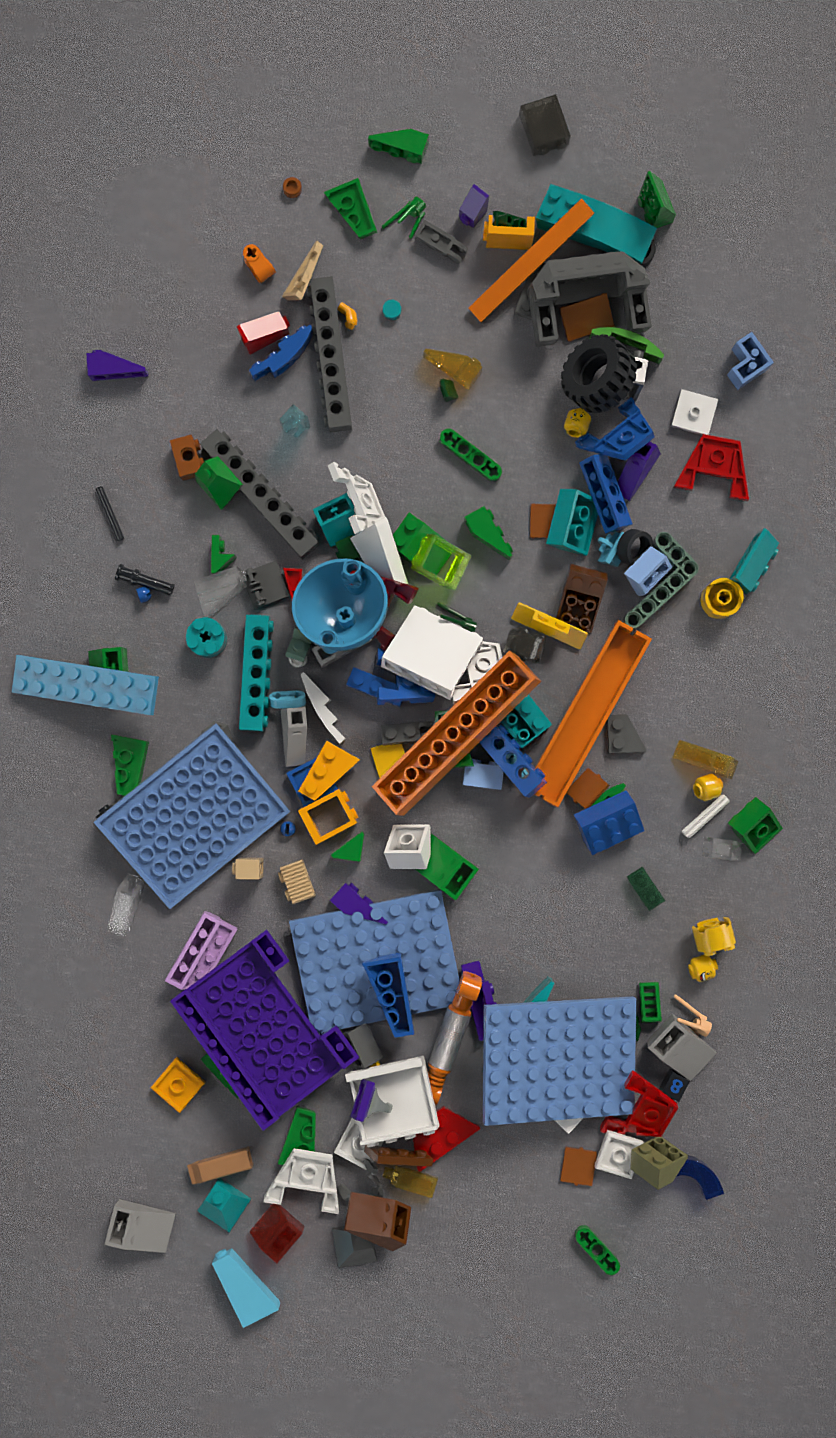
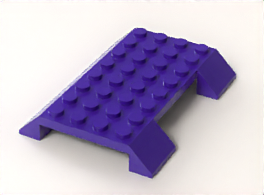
M267 929L170 1000L262 1131L329 1078L359 1058L337 1025L320 1035L275 974L277 970L289 962V959Z

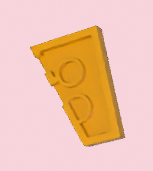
M326 741L298 792L316 801L360 759Z

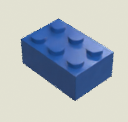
M627 790L574 814L584 843L592 855L645 831L636 804Z

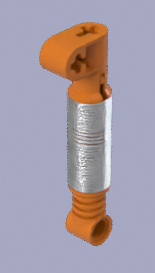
M463 971L455 997L447 1008L428 1062V1076L435 1106L439 1102L443 1089L442 1086L447 1074L451 1073L461 1046L462 1038L471 1017L470 1009L473 1000H477L482 986V978L471 972Z

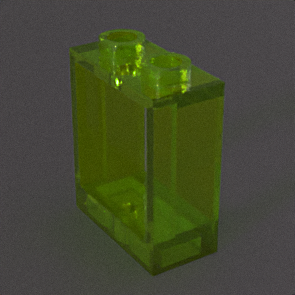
M427 534L420 543L421 548L419 552L413 557L411 569L447 589L456 590L471 559V555L437 535ZM433 544L455 555L445 579L422 568Z

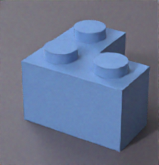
M753 332L737 341L731 349L740 363L733 367L727 376L735 388L739 390L767 371L774 363Z

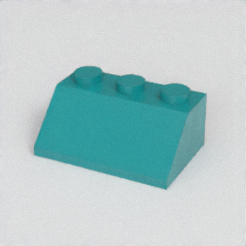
M560 489L546 542L547 545L559 550L584 556L588 555L598 516L592 496L577 489Z
M763 528L755 534L729 578L738 583L746 595L757 589L760 583L758 582L760 575H765L769 568L767 563L770 559L773 560L779 551L777 549L779 542L767 529Z

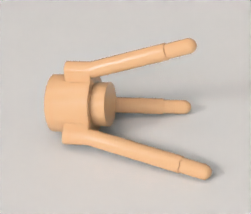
M674 995L676 1000L699 1017V1019L695 1018L693 1022L677 1018V1021L690 1026L691 1030L698 1036L707 1037L712 1027V1023L706 1021L707 1016L699 1013L678 995Z

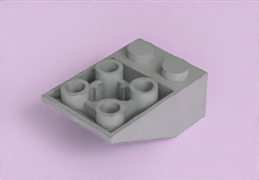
M674 1014L647 1041L648 1049L690 1081L717 1054L714 1049L688 1026L678 1022Z
M119 1199L113 1209L105 1245L123 1250L166 1253L176 1213Z

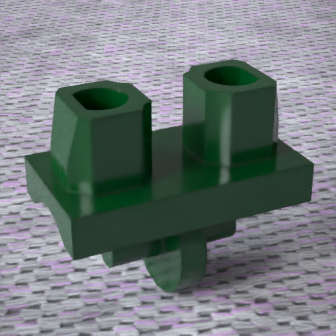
M493 211V226H526V219L501 211Z

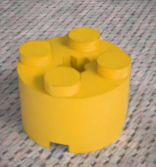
M728 578L716 579L702 591L701 606L711 618H727L736 613L741 607L744 599L742 588L738 583ZM719 597H724L725 600H719Z
M723 917L724 921H719L718 918H711L697 923V928L694 925L692 926L699 952H704L705 956H712L719 950L729 951L735 949L734 944L736 940L730 918Z

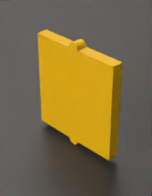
M402 744L379 745L370 748L379 778L405 754Z

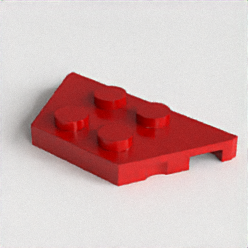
M442 1106L436 1110L439 1121L438 1129L435 1130L434 1134L430 1135L416 1134V1137L413 1138L414 1149L426 1151L433 1158V1162H435L480 1130V1126L465 1119L462 1115L452 1112L451 1109ZM417 1166V1170L421 1172L428 1166Z

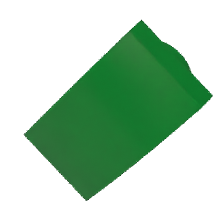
M621 783L606 789L591 806L606 800V797L610 798L625 791L626 785Z

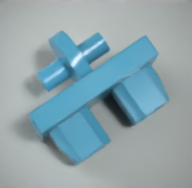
M614 532L613 535L607 534L605 539L599 537L597 541L601 544L599 551L602 554L597 560L598 562L613 567L619 566L621 560L616 555L617 545L624 532Z

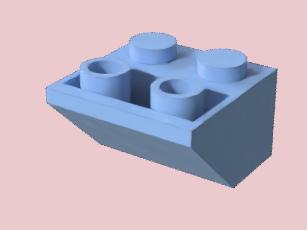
M650 546L624 574L636 594L643 596L672 568V565L667 556Z

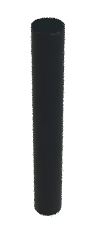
M103 486L97 487L96 492L117 541H121L124 539V536Z

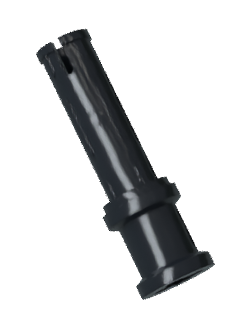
M123 564L118 566L115 574V580L117 581L123 580L129 582L132 586L138 584L169 596L172 595V590H174L175 584L141 574V571L138 569L126 568Z

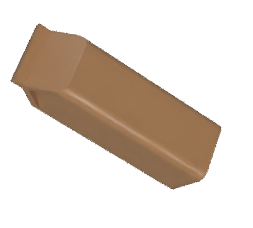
M248 1146L196 1161L187 1165L192 1184L252 1169L253 1160Z

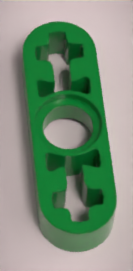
M581 1225L577 1227L575 1237L581 1247L606 1274H617L620 1270V1263L617 1257L588 1226ZM581 1232H588V1238L591 1240L590 1244L584 1237L580 1239ZM595 1245H600L603 1251L601 1254L595 1255L592 1253V1248ZM605 1256L611 1263L614 1261V1268L608 1267L604 1260Z

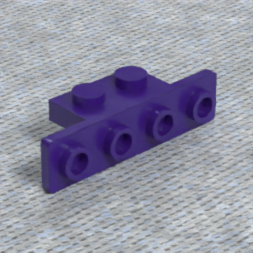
M474 961L461 965L462 973L467 971L482 978V986L477 1000H473L471 1011L478 1039L483 1041L484 1005L497 1003L493 1001L494 988L492 983H489L483 977L480 961Z

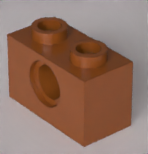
M192 434L170 440L180 478L183 481L195 478V473L204 463L203 457L200 458L198 453L201 450L198 439H194ZM192 453L194 455L192 460L185 461L187 454Z

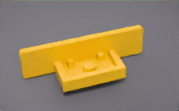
M520 602L517 604L511 617L516 622L577 649L582 648L588 635L587 632Z

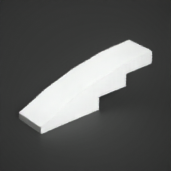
M303 672L301 677L316 713L329 732L341 744L346 738L333 726L338 719L326 707L331 700Z

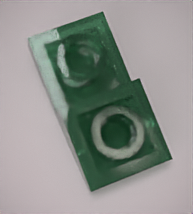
M643 866L627 876V879L649 911L666 901Z

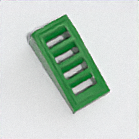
M659 982L639 983L641 1023L662 1022ZM644 989H655V992L644 993ZM644 997H655V1000L645 1001ZM645 1005H655L656 1008L645 1009ZM646 1013H656V1016L646 1017Z

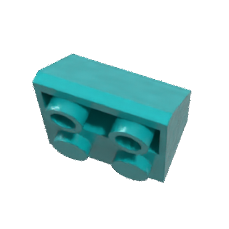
M347 493L313 509L314 515L330 547L335 546V542L350 535H356L349 521V518L356 514L353 503Z
M529 694L501 721L521 748L552 725Z

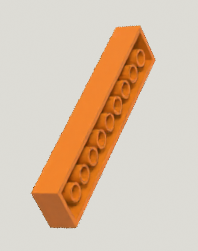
M508 651L372 788L395 815L404 816L541 683V680L515 653Z

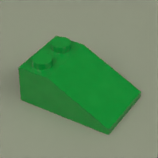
M410 512L393 534L399 556L432 579H435L456 549Z

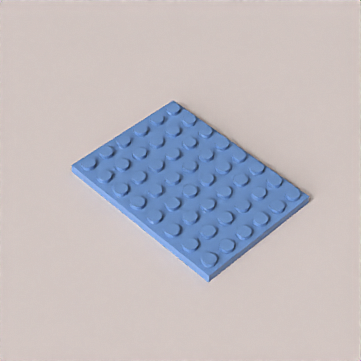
M215 723L98 817L94 824L166 906L171 909L287 815L290 810L220 726Z
M441 889L369 904L373 908L371 917L374 920H379L383 917L388 921L387 924L363 919V915L360 912L348 915L344 914L341 910L289 920L309 1020L319 1034L328 1031L335 1025L339 1029H344L364 1023L368 1024L387 1020L362 965L365 961L383 955L401 952L412 1014L445 1008L453 1002L460 980Z
M632 996L484 1005L483 1124L489 1126L632 1114L635 1092L625 1089L624 1083L632 1070L635 1071L636 998Z

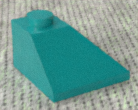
M218 1178L197 1211L227 1232H230L251 1198L223 1179Z

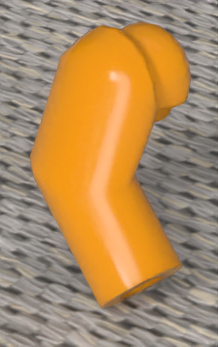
M341 302L337 310L346 316L345 327L352 330L358 322L355 310Z

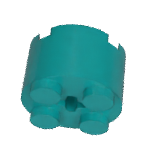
M203 617L195 619L189 625L186 632V642L188 647L197 655L211 658L223 652L227 645V634L222 625L216 620ZM208 634L211 638L205 641L203 636Z

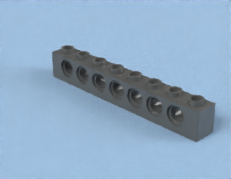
M333 276L310 279L311 286H307L309 298L313 299V304H310L311 316H315V323H312L313 335L317 334L318 341H314L315 351L320 354V360H317L318 372L322 371V378H319L320 390H324L325 397H321L322 407L327 410V415L324 416L325 427H329L330 433L352 430ZM320 297L327 298L323 303L317 301ZM323 315H328L329 319L327 321L320 320V317ZM326 333L332 335V337L328 340L322 338V336ZM327 352L334 353L332 358H326L324 355ZM330 370L337 372L333 377H329L327 373ZM331 389L339 390L337 395L329 394ZM334 407L342 409L338 414H334L331 411Z
M216 429L200 445L211 458L218 456L243 484L239 490L303 560L319 546L317 541L319 537L313 530L308 531L305 528L306 522L300 516L296 518L292 513L294 509L287 501L283 503L280 500V493L275 488L271 489L267 485L269 481L262 473L258 475L254 471L256 469L255 465L249 459L246 461L242 457L244 453L237 445L233 447L229 443L231 441L230 437L224 431L221 433ZM221 448H228L227 454H219ZM234 462H241V466L238 469L232 468ZM246 476H253V481L245 483L244 479ZM259 490H266L264 497H257ZM276 503L279 505L278 510L270 511V505ZM284 518H291L292 521L289 525H282ZM298 531L304 533V537L301 540L294 538L295 533Z

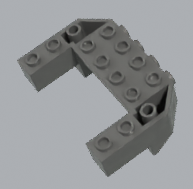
M623 251L548 261L527 290L536 347L554 345L559 339L554 306L573 304L601 295L602 293H607L608 299L622 297L627 330L634 333L648 331L652 327L646 290L650 285V280L645 268Z

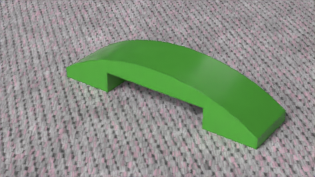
M613 327L592 329L589 337L591 339V336H600L602 334L613 336L621 343L643 350V359L660 364L664 357L660 349L651 341L629 330Z

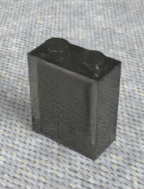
M556 94L520 106L519 116L533 156L538 154L540 156L545 155L551 150H560L569 145L571 135Z

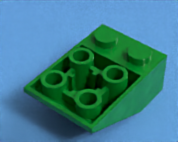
M648 171L638 196V203L644 209L646 223L660 228L673 223L676 213L663 180L651 171Z
M431 834V855L427 869L415 870L454 900H457L479 868Z

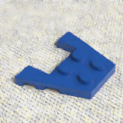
M629 398L618 407L619 412L627 417V419L600 440L587 432L576 440L575 444L579 449L626 461L655 438L633 398Z
M378 648L376 652V665L380 666L382 656L385 653L381 648ZM397 674L396 690L379 687L377 691V705H384L385 702L400 704L401 701L426 703L433 702L435 698L434 692Z

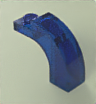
M688 1155V1159L677 1176L685 1175L694 1178L698 1182L701 1193L706 1200L724 1194L722 1185L712 1169L702 1160Z

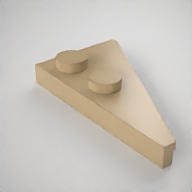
M316 241L283 293L282 297L287 301L302 300L323 248L320 242Z

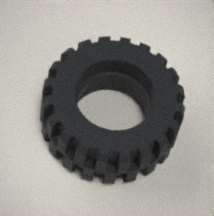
M605 334L591 336V339L587 338L582 341V344L574 347L575 350L567 356L568 360L563 365L564 371L561 372V385L565 395L581 409L589 413H602V410L606 412L611 410V407L618 406L619 402L627 397L626 394L632 390V383L636 380L637 364L634 355L615 337ZM607 364L604 373L601 375V377L595 382L591 383L595 373L602 366Z

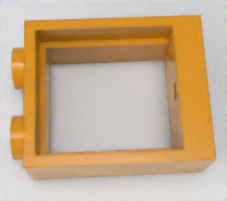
M338 789L298 810L315 845L358 823L356 819L359 817L354 808L350 809L347 803L350 799L345 791L341 792ZM337 796L350 822L321 836L309 810Z

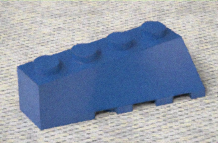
M401 952L379 956L363 962L362 965L369 977V981L373 986L394 1037L414 1035V1025Z

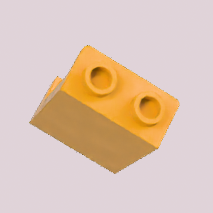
M489 215L488 221H484L483 241H486V248L529 250L532 247L535 217L527 216L525 227L493 226V215Z

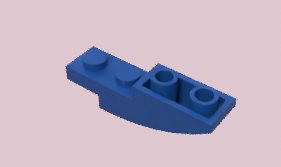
M311 325L307 327L302 326L297 329L295 334L283 337L280 343H278L279 352L275 351L268 355L266 360L254 363L251 369H249L254 381L270 372L276 378L291 367L310 343L313 336Z

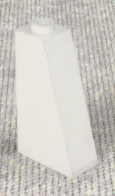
M386 517L350 538L364 563L374 569L379 576L408 584Z

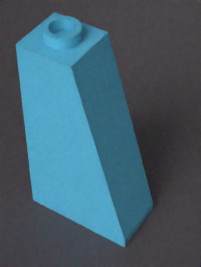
M232 1248L227 1251L223 1249L215 1254L216 1257H214L212 1265L243 1328L279 1310V1299Z

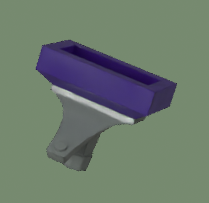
M362 1079L350 1117L363 1122L366 1117L368 1118L374 1112L390 1113L393 1106L388 1102L384 1103L379 1098L374 1082Z

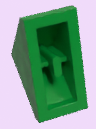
M360 832L332 853L331 856L333 858L360 862L365 836L364 832Z

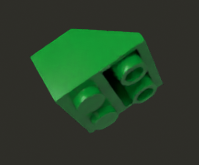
M115 647L88 651L89 666L129 672L127 648Z

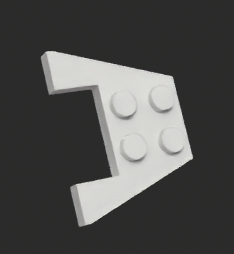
M335 462L328 465L333 481L346 484L347 494L355 506L354 512L356 515L349 518L354 534H358L385 518L372 483L358 475L352 476L348 469L338 468V464Z
M482 641L481 649L477 650L466 668L469 683L456 685L452 696L453 705L502 658L500 644Z
M294 1148L264 1195V1202L281 1205L285 1187L324 1193L321 1206L322 1212L339 1214L332 1154Z

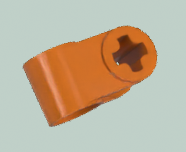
M249 244L244 248L245 264L260 284L276 273L273 265L256 245Z

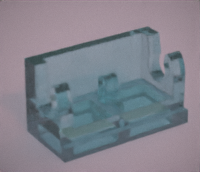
M294 404L279 419L282 429L286 433L291 429L298 428V431L294 434L295 438L299 437L306 428L309 429L311 427L308 416Z

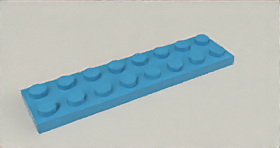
M16 655L12 693L154 715L159 676Z

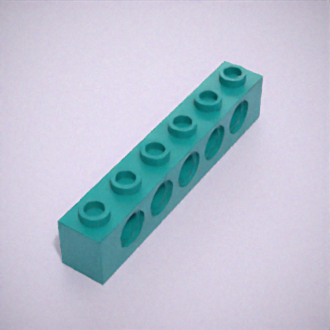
M246 614L239 730L264 732V727H268V716H265V710L269 708V697H266L267 689H270L271 679L267 678L268 670H271L272 659H269V651L273 649V640H270V632L274 631V621H271L270 616ZM263 631V639L256 640L255 633ZM258 649L262 650V658L254 659V652ZM261 669V677L253 678V670ZM258 687L261 690V694L254 698L251 695V691L253 688ZM254 706H257L260 710L259 715L256 717L250 715V709Z

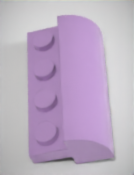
M204 911L165 978V982L185 990L216 968L235 935L237 927L220 919L217 915Z

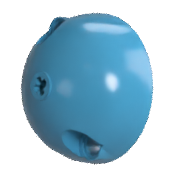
M334 559L317 565L301 579L292 599V613L297 627L307 639L322 647L324 652L328 654L355 649L370 641L381 628L388 609L387 591L382 578L370 566L353 559ZM357 570L355 573L349 574L351 571Z

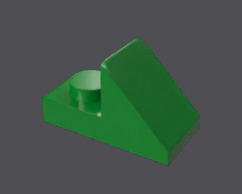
M212 535L211 573L214 576H218L237 558L235 554H222V552H225V541L222 540L220 535Z

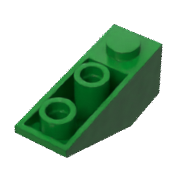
M414 129L374 134L368 137V145L374 151H384L393 157L405 158L411 163L418 162L422 164L429 144V134Z
M485 506L464 517V522L475 539L506 559L510 560L512 558L511 553L513 549L508 542H504L502 538L504 536L503 531L499 525L495 526L493 522L495 518L490 509L486 510Z

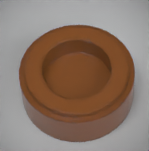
M295 177L287 178L283 183L284 194L289 198L298 197L302 192L301 182Z

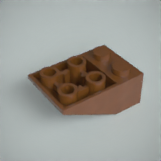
M570 564L556 619L592 633L608 581L607 573Z
M351 1192L344 1231L390 1251H395L407 1244L411 1207L397 1200Z

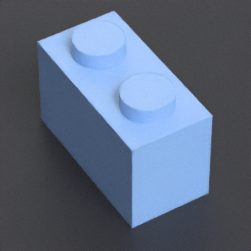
M472 759L474 767L464 768L462 785L496 790L502 789L504 771L496 762L489 761V765L481 764V760Z

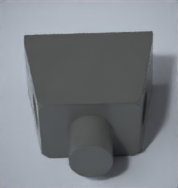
M641 351L633 352L637 364L636 380L633 381V388L631 391H628L625 399L633 398L636 401L644 386L648 360L643 359L644 353Z

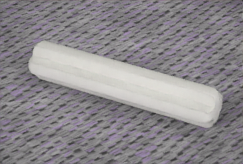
M725 795L718 797L682 830V833L687 838H691L730 802Z

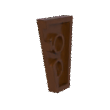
M367 1145L364 1148V1152L377 1164L432 1167L433 1158L424 1150L410 1151L382 1146L367 1147Z

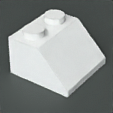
M393 825L384 851L390 869H427L431 855L430 825Z

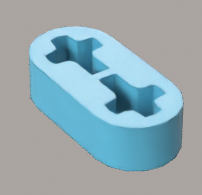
M303 691L273 692L269 695L270 706L276 709L299 708L306 704V696Z

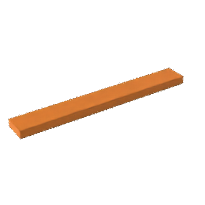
M581 198L468 309L482 323L595 214L593 210Z

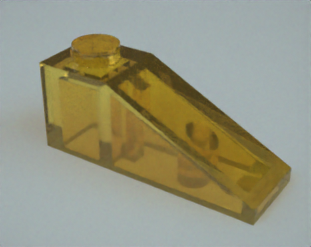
M426 348L423 351V358L467 390L471 388L482 373V364L474 357L471 359L466 355Z
M679 740L673 758L729 779L733 778L738 761L731 756Z

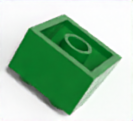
M757 797L748 802L728 822L733 832L754 854L783 829L772 810Z

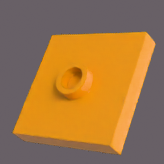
M176 1057L151 1086V1089L180 1113L206 1081Z

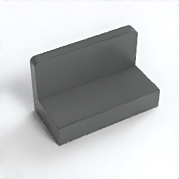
M367 1023L342 1033L359 1056L353 1062L357 1070L366 1069L383 1058Z

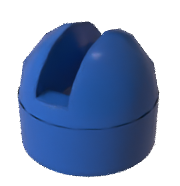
M146 587L136 589L140 603L150 600L152 595L149 593L150 589Z
M286 821L282 823L280 831L284 836L289 837L295 833L296 826L293 822ZM286 824H290L289 834H286Z

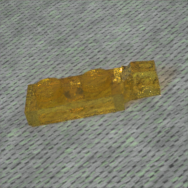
M396 1166L395 1169L385 1167L383 1171V1177L390 1179L391 1184L395 1185L396 1188L429 1198L433 1197L438 1177L402 1166Z

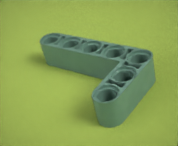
M660 532L653 539L654 548L667 556L674 572L625 615L622 622L634 628L633 630L644 623L698 573V564L668 532ZM658 538H664L667 542L666 546H661L658 543ZM671 552H677L680 557L679 560H674L671 557ZM684 566H690L692 574H687L684 571ZM671 578L677 579L678 587H673L670 584ZM657 591L664 593V600H659L656 597ZM646 603L650 606V613L642 610V604ZM629 616L636 618L637 624L635 626L628 623Z

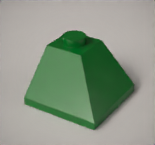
M218 456L204 461L195 473L198 485L221 510L225 508L243 485Z

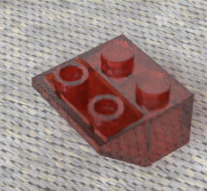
M272 1204L249 1232L260 1249L277 1264L303 1234L305 1226L281 1205Z

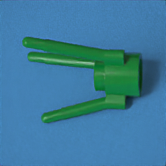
M414 197L412 201H409L405 207L382 225V229L390 225L399 216L401 217L397 221L398 224L408 215L414 218L418 216L409 236L412 239L421 219L425 215L423 211L426 208L425 202L419 197Z

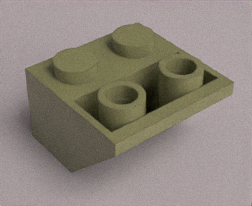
M655 1137L631 1149L630 1169L659 1190L673 1182L688 1159V1155L663 1137Z

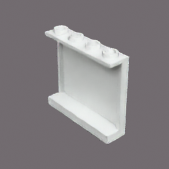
M414 605L382 656L381 667L451 700L456 685L477 650L481 649L483 638L475 632H470L458 624H453L440 618V616L428 612L425 608Z
M424 1056L350 1071L345 1074L346 1081L350 1082L354 1102L361 1080L367 1079L375 1083L379 1098L384 1103L388 1102L393 1106L390 1113L374 1112L368 1118L366 1117L363 1122L358 1121L362 1136L360 1146L367 1145V1147H373L378 1145L380 1141L392 1143L397 1141L399 1137L411 1139L416 1137L418 1133L430 1135L434 1134L435 1130L438 1129L439 1121Z

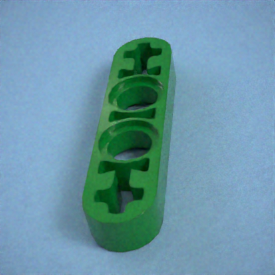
M447 428L441 432L440 442L445 448L487 480L495 482L500 479L502 469L499 464L453 429ZM451 434L453 441L456 442L457 439H459L460 441L457 442L455 448H453L452 446H454V443L450 440L446 442L444 435L448 436ZM466 445L469 451L466 454H461L458 451V447ZM474 457H482L484 463L480 466L473 463ZM487 462L490 463L488 468L491 470L497 469V476L493 475L491 477L490 471L487 468L485 471L482 470Z

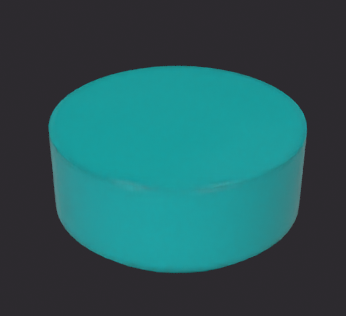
M393 299L386 301L383 305L384 316L389 320H396L400 317L402 312L400 303Z

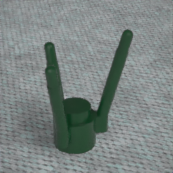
M440 602L437 603V606L462 620L459 621L442 614L440 618L458 624L470 632H475L477 622Z

